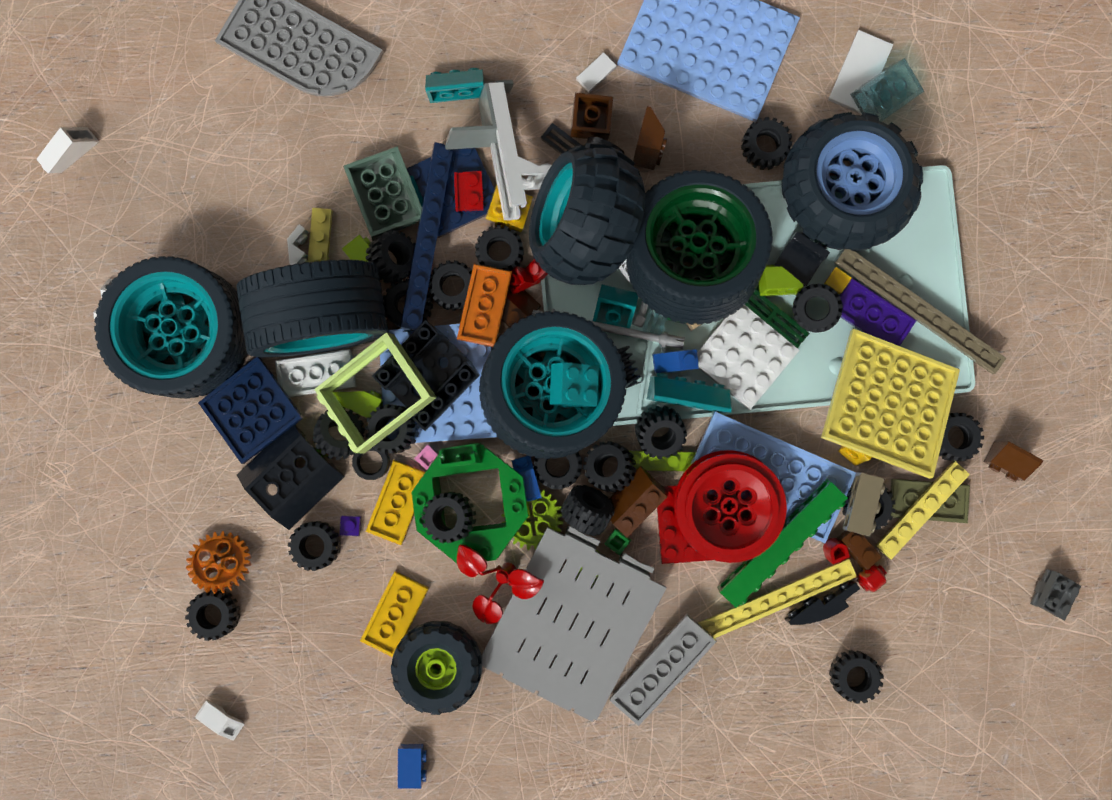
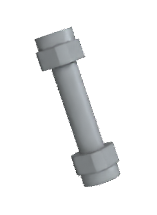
M643 301L632 321L633 325L641 328L646 320L645 314L648 309V305L644 304Z

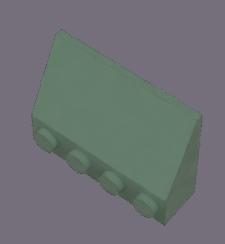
M398 146L343 166L372 241L388 231H400L420 221L422 207Z

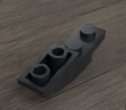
M847 581L840 584L836 592L826 594L823 597V601L817 597H809L803 602L802 607L799 609L794 608L788 612V617L785 618V621L790 625H803L828 619L847 609L849 605L845 600L860 590V587L854 581Z

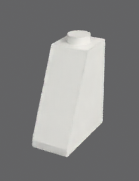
M60 127L38 156L37 161L48 174L62 173L99 141L88 127Z

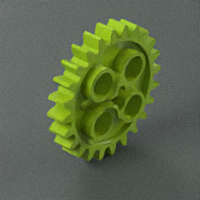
M545 490L541 492L542 498L529 501L532 502L533 516L538 518V520H535L536 536H533L531 521L526 519L523 525L529 527V533L522 535L518 530L514 536L513 544L519 541L520 548L525 544L527 545V550H530L531 545H534L536 550L545 533L538 529V524L541 522H545L549 528L561 532V529L557 527L563 524V521L558 520L559 517H562V513H558L561 506L555 507L557 499L551 501L552 494H549L547 497L544 496ZM527 502L528 512H529V517H530L529 502ZM537 503H543L546 506L544 513L536 511L535 506Z

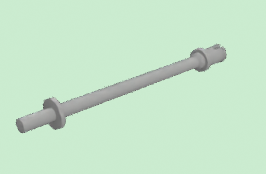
M533 310L532 315H535L536 313H539V312H541V313H544V312H543V311H538V310ZM592 321L595 326H599L605 332L655 341L661 347L670 346L683 349L685 337L670 335L665 331L661 334H655Z

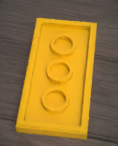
M393 460L365 532L399 545L403 544L414 516L411 492L423 477L425 471Z
M394 571L360 641L393 657L397 645L407 634L429 587Z

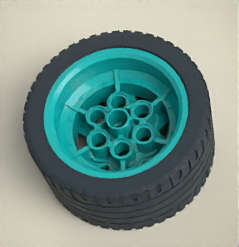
M159 256L158 258L151 257L150 259L136 262L133 266L125 268V271H121L117 277H114L112 283L106 287L107 290L103 292L102 299L99 300V307L96 309L97 316L94 321L96 323L94 332H96L95 340L97 341V348L100 350L101 358L104 359L105 365L114 373V376L121 379V382L140 392L180 399L205 396L238 372L240 366L245 362V357L248 355L237 290L221 276L190 260L179 257L175 258L174 256ZM183 295L191 296L196 300L186 305ZM161 300L159 312L150 311ZM173 306V313L168 315V308ZM192 311V318L187 320L186 314ZM158 319L160 322L159 326L154 328V322ZM207 320H209V327L205 325ZM196 330L197 336L191 339V332ZM143 331L151 335L148 346L145 344ZM163 338L164 344L163 346L159 347L158 341L159 339ZM181 343L183 348L182 351L178 353L176 347L178 344ZM202 349V351L197 355V350ZM172 356L176 365H167L162 362Z
M325 260L287 265L247 276L240 280L236 286L246 350L250 356L283 357L320 353L372 342L388 333L378 267L369 261Z
M545 311L544 313L539 312L535 315H529L525 319L522 318L518 323L511 325L499 337L481 372L479 398L488 425L492 427L491 429L497 434V437L504 441L503 443L511 446L510 448L513 450H518L519 453L530 457L535 456V458L544 459L552 457L554 459L574 454L591 445L608 432V429L613 426L618 418V414L622 410L627 380H625L626 371H624L625 366L624 362H622L621 354L618 353V348L614 346L612 339L607 337L608 335L605 331L603 332L599 326H595L592 321H587L582 316L578 317V315L569 314V312ZM546 352L542 362L531 357L535 354ZM568 357L576 364L599 366L597 407L552 405V410H545L543 402H550L548 384L551 382V363H567ZM532 369H539L541 377L533 376ZM516 375L523 380V383L515 387ZM528 388H535L537 396H530ZM524 408H532V416ZM557 414L567 419L566 421L554 423Z

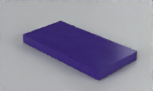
M851 278L843 292L839 295L843 307L840 318L861 332L900 346L917 321L853 278Z

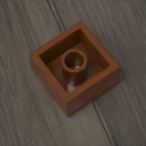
M575 92L570 137L588 139V137L592 136L608 141L611 130L613 97Z

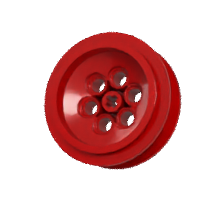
M720 450L700 457L685 470L675 490L674 512L683 536L697 552L715 561L735 563L759 556L776 541L786 519V497L780 481L762 461L741 451ZM726 481H733L734 484L732 488H724V483ZM715 490L716 496L709 499L706 497L708 491ZM749 490L750 496L747 499H742L741 493ZM728 500H730L733 504L726 508L724 504H727ZM708 510H716L714 517H706ZM743 510L750 511L747 518L740 517ZM731 519L733 521L732 525L728 528L723 527L724 521Z

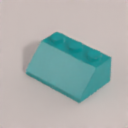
M470 68L468 71L451 70L449 73L432 72L430 75H426L425 90L429 102L438 103L480 98L485 84L483 69Z

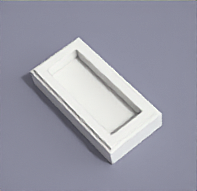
M603 52L576 77V80L590 93L616 69L617 65Z

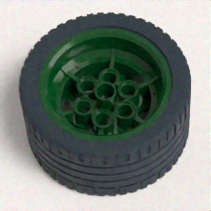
M683 171L682 173H675L673 176L670 175L664 180H660L658 184H654L645 193V209L640 230L626 258L629 280L633 284L634 291H637L638 297L642 298L644 304H647L651 310H655V313L658 315L661 314L666 319L669 318L674 322L679 321L682 324H709L713 321H720L722 318L725 319L729 315L736 313V310H740L756 290L772 250L771 222L768 219L769 215L765 211L764 205L760 203V199L755 196L752 190H749L746 185H742L737 179L734 180L731 176H725L723 173L718 174L715 171ZM690 219H700L703 221L696 226ZM688 230L691 234H685L683 231ZM703 230H708L711 234H705ZM722 230L728 236L731 243L727 242L725 238L720 236ZM668 231L672 239L661 243L663 236ZM674 246H679V247H681L682 249H681V250H675L673 247H674ZM713 246H719L722 250H715ZM690 262L692 266L688 267L685 266L683 263ZM710 262L712 266L707 267L703 263ZM721 265H730V266L722 273V270H721V267H720V266H721Z

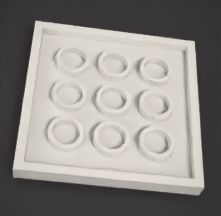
M743 304L740 310H736V313L729 315L723 320L698 350V366L717 384L725 385L724 389H729L730 394L751 410L800 350Z

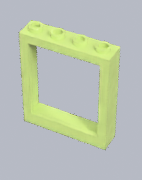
M391 333L382 335L314 389L318 394L317 399L321 404L325 405L328 410V416L339 426L338 431L347 438L350 449L355 453H366L437 398L395 335ZM389 349L421 396V399L365 441L333 392Z

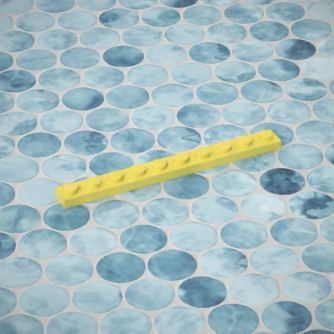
M847 558L840 563L821 569L747 601L742 606L733 607L703 620L698 624L714 638H717L856 578L857 575L850 559Z

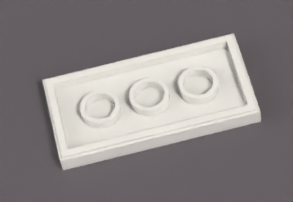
M858 30L828 100L859 114L864 113L893 44Z
M348 349L275 361L277 380L289 398L316 394L315 388L353 359L352 351ZM355 375L336 390L357 387Z

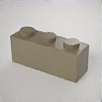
M856 472L842 530L870 537L876 527L875 515L879 513L881 506L879 502L880 494L882 495L885 490L884 478Z

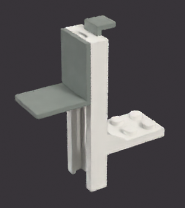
M497 80L496 83H485L478 101L482 126L450 128L445 144L447 150L490 147L504 220H517L520 218L519 205L522 208L527 204L524 190L540 189L548 170L552 166L549 163L538 166L519 157L517 154L506 93H510L512 90L513 80Z

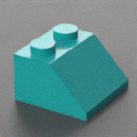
M601 284L592 321L630 329L638 301L637 293Z

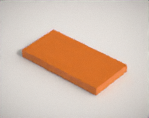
M474 264L457 340L490 347L495 345L498 339L512 271Z

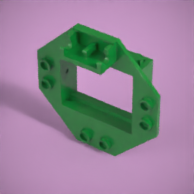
M481 443L442 448L411 492L416 531L455 563H457V553L460 544L472 548L481 554L486 561L497 560L529 517L524 477ZM498 468L506 522L474 526L473 530L468 532L469 535L452 543H440L439 539L433 540V535L426 533L428 528L423 527L425 520H422V515L426 513L423 511L424 507L428 506L426 503L432 500V497L441 494L439 477ZM443 509L441 517H442L443 523H444L445 526H446L445 516H444V509Z

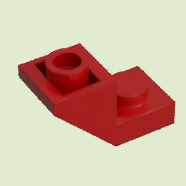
M535 259L526 268L515 267L512 270L509 286L512 294L539 284L548 275L541 269L540 263L536 262Z

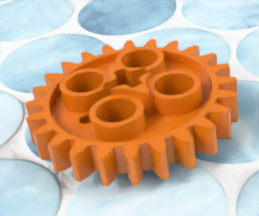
M224 531L221 532L220 536L214 532L211 538L206 534V540L199 539V546L193 544L195 551L188 552L192 556V558L186 559L190 564L186 566V569L190 571L188 576L193 578L191 581L194 585L197 584L199 589L204 587L207 593L211 588L213 593L216 594L218 589L222 593L225 592L226 587L232 590V584L239 586L238 580H245L243 573H249L246 567L252 565L248 561L252 558L250 553H248L250 551L248 546H245L244 540L240 541L238 535L233 538L231 532L227 536ZM224 547H229L226 552L221 553ZM205 556H210L207 561H202ZM236 563L234 568L227 569L230 564ZM212 572H217L215 577L209 578Z

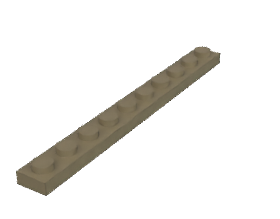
M844 249L835 261V264L917 320V322L991 374H996L1006 360V357L855 251Z

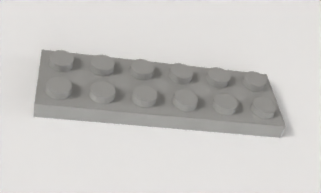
M686 614L613 693L609 700L639 726L717 640Z

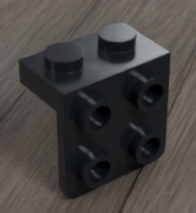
M796 232L774 265L775 267L782 266L805 287L830 252L826 250L827 247L824 244L813 242L803 232Z

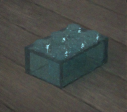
M904 58L886 68L850 95L861 113L878 115L879 121L882 122L923 93L924 90Z

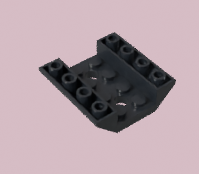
M425 320L401 346L437 397L412 416L414 421L424 431H427L480 374L472 362L443 333ZM393 355L372 375L385 390H390L407 409L421 399L420 395L416 396L413 393V384ZM443 357H446L449 361L446 368L440 366V360Z
M296 425L265 447L237 474L244 490L272 519L288 530L295 526L345 477L333 463H329L305 438L306 435ZM299 457H303L306 461L303 468H299L296 465V460ZM271 484L277 487L275 495H271L268 492V487Z

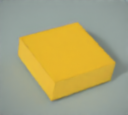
M835 267L824 284L833 288L838 294H841L852 277Z

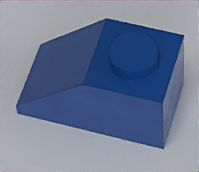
M697 349L652 354L654 374L699 369Z
M525 456L511 460L513 469L524 477L527 502L542 498L531 457Z

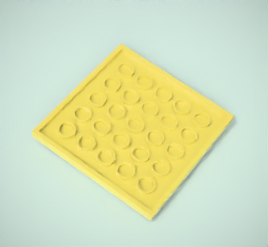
M852 329L849 334L821 438L929 479L933 478L960 369Z

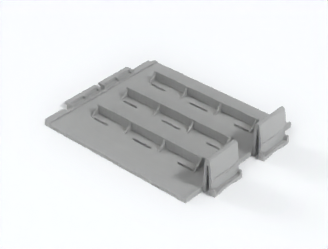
M569 525L565 535L547 527L526 568V571L543 579L544 584L540 591L530 599H521L514 594L512 595L482 654V667L498 675L501 672L503 673L502 678L532 693H535L537 690L539 691L538 696L568 711L573 708L575 709L574 713L593 722L594 719H598L667 587L650 579V573H653L654 567L646 565L626 553L620 554L618 563L595 551L596 545L598 546L600 540L578 532ZM565 559H566L567 561H566V563H565V565H564L562 571L559 572L560 569H561V567H562V565H563V563H564V561H565ZM582 567V570H581V572H580V574H579L577 580H575V578H576V576H577V574H578L580 568ZM598 575L597 580L595 581L593 587L591 588V586H592V584H593V582H594L596 576ZM614 583V585H613V587H612V589H611L609 595L606 596L607 593H608V591H609V589H610V587H611V585ZM628 591H630L629 594H628V596H627V598H626V600H625V602H624V604H622V602L624 601V599H625V597H626ZM547 597V600L545 601V603H544V605H543V607H542L540 613L538 614V611H539L541 605L543 604L545 598ZM561 605H563V607H562L560 613L558 614V616H557V618H556V620H555V622H554V619H555V617H556V615H557V613H558V611H559ZM578 613V616H577V618H576V620H575L573 626L571 627V629H569L570 626H571V624H572V622H573V620H574V618H575V616H576V614ZM594 621V623H593V625H592V627H591V629H590V631H589L587 637L585 638V635H586V633H587L589 627L591 626L592 622ZM608 629H610L609 632H608V634H607V636H606V638H605V640H604V642H603V644H602V646H601V645H600L601 642L603 641V639H604V637H605V635H606ZM526 639L520 652H518L523 640ZM539 647H541V649H540V651H539V653H538L536 659L534 660V657H535V655H536V653H537ZM555 655H557L556 658H555V660H554V662H553V664H552V666H551V668H550L549 666H550L552 660L554 659ZM571 662H572V665H571V667H570V669H569L567 675H565L566 671L568 670V668H569V666H570V664H571ZM588 670V672H587V674H586V676H585L583 682L580 683V682L582 681V679H583V677H584L586 671Z

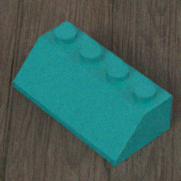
M660 373L650 377L647 400L719 413H731L732 411L730 390L724 389L725 385L713 383L712 387L705 385V381L694 380V383L687 382V378L675 377V380L668 379V375Z

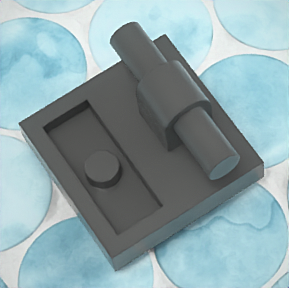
M1046 569L1041 581H1038L1034 589L1035 594L1030 604L1065 621L1079 594L1081 585L1059 572Z

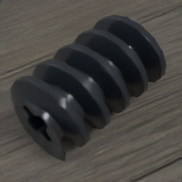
M630 346L618 349L622 362H624V371H626L625 380H627V386L625 389L642 383L637 381L641 375L634 374L638 367H632L636 361L629 360L633 353H626Z

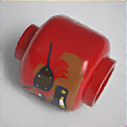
M874 564L868 570H860L857 581L866 592H875L887 583L885 577L887 572L881 565L876 566Z

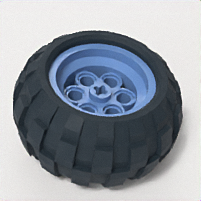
M847 112L835 114L828 119L819 120L797 139L785 160L781 183L782 195L788 205L787 211L793 222L797 221L804 229L803 233L813 241L817 239L825 243V246L828 248L861 251L883 244L905 228L920 204L923 169L916 160L918 156L917 149L912 141L907 142L901 136L902 130L892 122L887 125L879 121L878 115L862 113L860 116ZM843 161H849L851 166H846ZM829 173L835 174L837 180L831 179ZM852 176L855 177V180H857L856 183L853 182V178H851ZM868 183L874 184L875 190L870 189ZM836 191L842 194V199L835 196ZM854 196L861 198L862 203L855 202Z

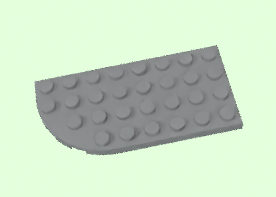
M239 0L215 39L218 45L294 88L315 96H335L356 88L372 73L384 53L379 47L295 0Z

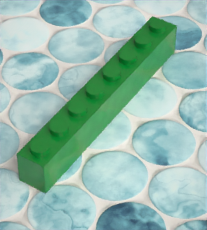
M827 478L785 519L783 529L776 541L759 556L743 561L717 587L719 592L735 608L739 605H744L749 598L748 596L753 591L757 592L762 587V583L767 578H771L776 573V569L790 559V555L794 551L802 548L803 542L808 537H813L817 533V528L822 523L825 524L831 519V514L846 504L848 497Z

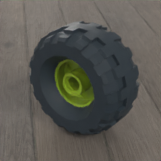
M430 621L416 626L401 639L393 654L391 664L393 685L400 694L401 699L406 704L414 707V710L421 713L426 712L431 713V715H440L457 710L473 696L481 680L482 656L477 642L467 630L448 621ZM434 664H439L442 669L436 668Z

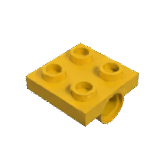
M496 185L485 219L495 222L496 227L497 225H501L502 228L507 226L510 230L514 229L522 232L533 196L525 194L527 204L522 208L519 205L521 214L519 219L504 220L498 186Z

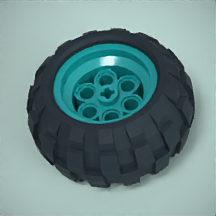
M586 143V145L570 148L554 161L541 184L532 210L529 226V244L536 262L540 263L541 269L559 281L571 285H592L598 281H603L623 264L635 243L644 215L645 188L640 171L634 167V161L618 149L598 143Z

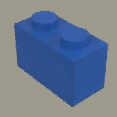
M400 744L398 747V789H421L423 782L427 781V770H424V762L427 761V750H424V744Z

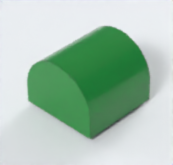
M615 528L604 544L620 556L632 539L627 538Z

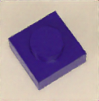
M341 516L340 535L360 536L361 516Z

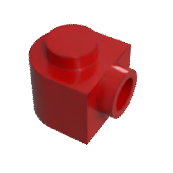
M830 538L823 545L825 558L833 565L850 557L847 546L837 538Z

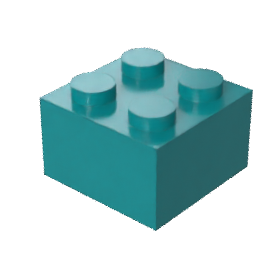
M565 362L551 364L550 405L597 407L599 366Z

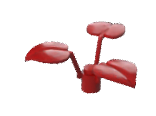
M460 544L458 547L457 566L466 576L476 577L478 574L483 576L497 571L496 579L499 584L489 599L481 594L473 601V612L483 623H497L503 615L500 604L492 601L502 584L508 583L512 586L513 594L521 599L534 597L544 584L543 579L534 576L524 569H516L510 562L504 563L502 567L498 565L496 568L486 570L488 565L481 554L463 544Z

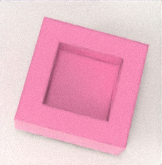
M427 445L414 459L428 470L438 456V453Z

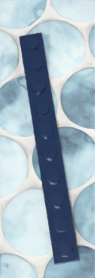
M438 142L433 144L400 329L415 331L422 324L453 149L447 150L445 144Z

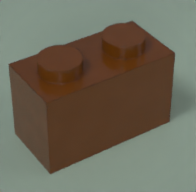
M845 530L837 537L838 540L847 546L849 554L863 569L868 570L882 558L862 534Z

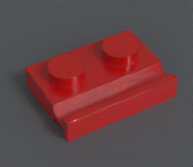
M482 171L454 172L456 212L484 211Z

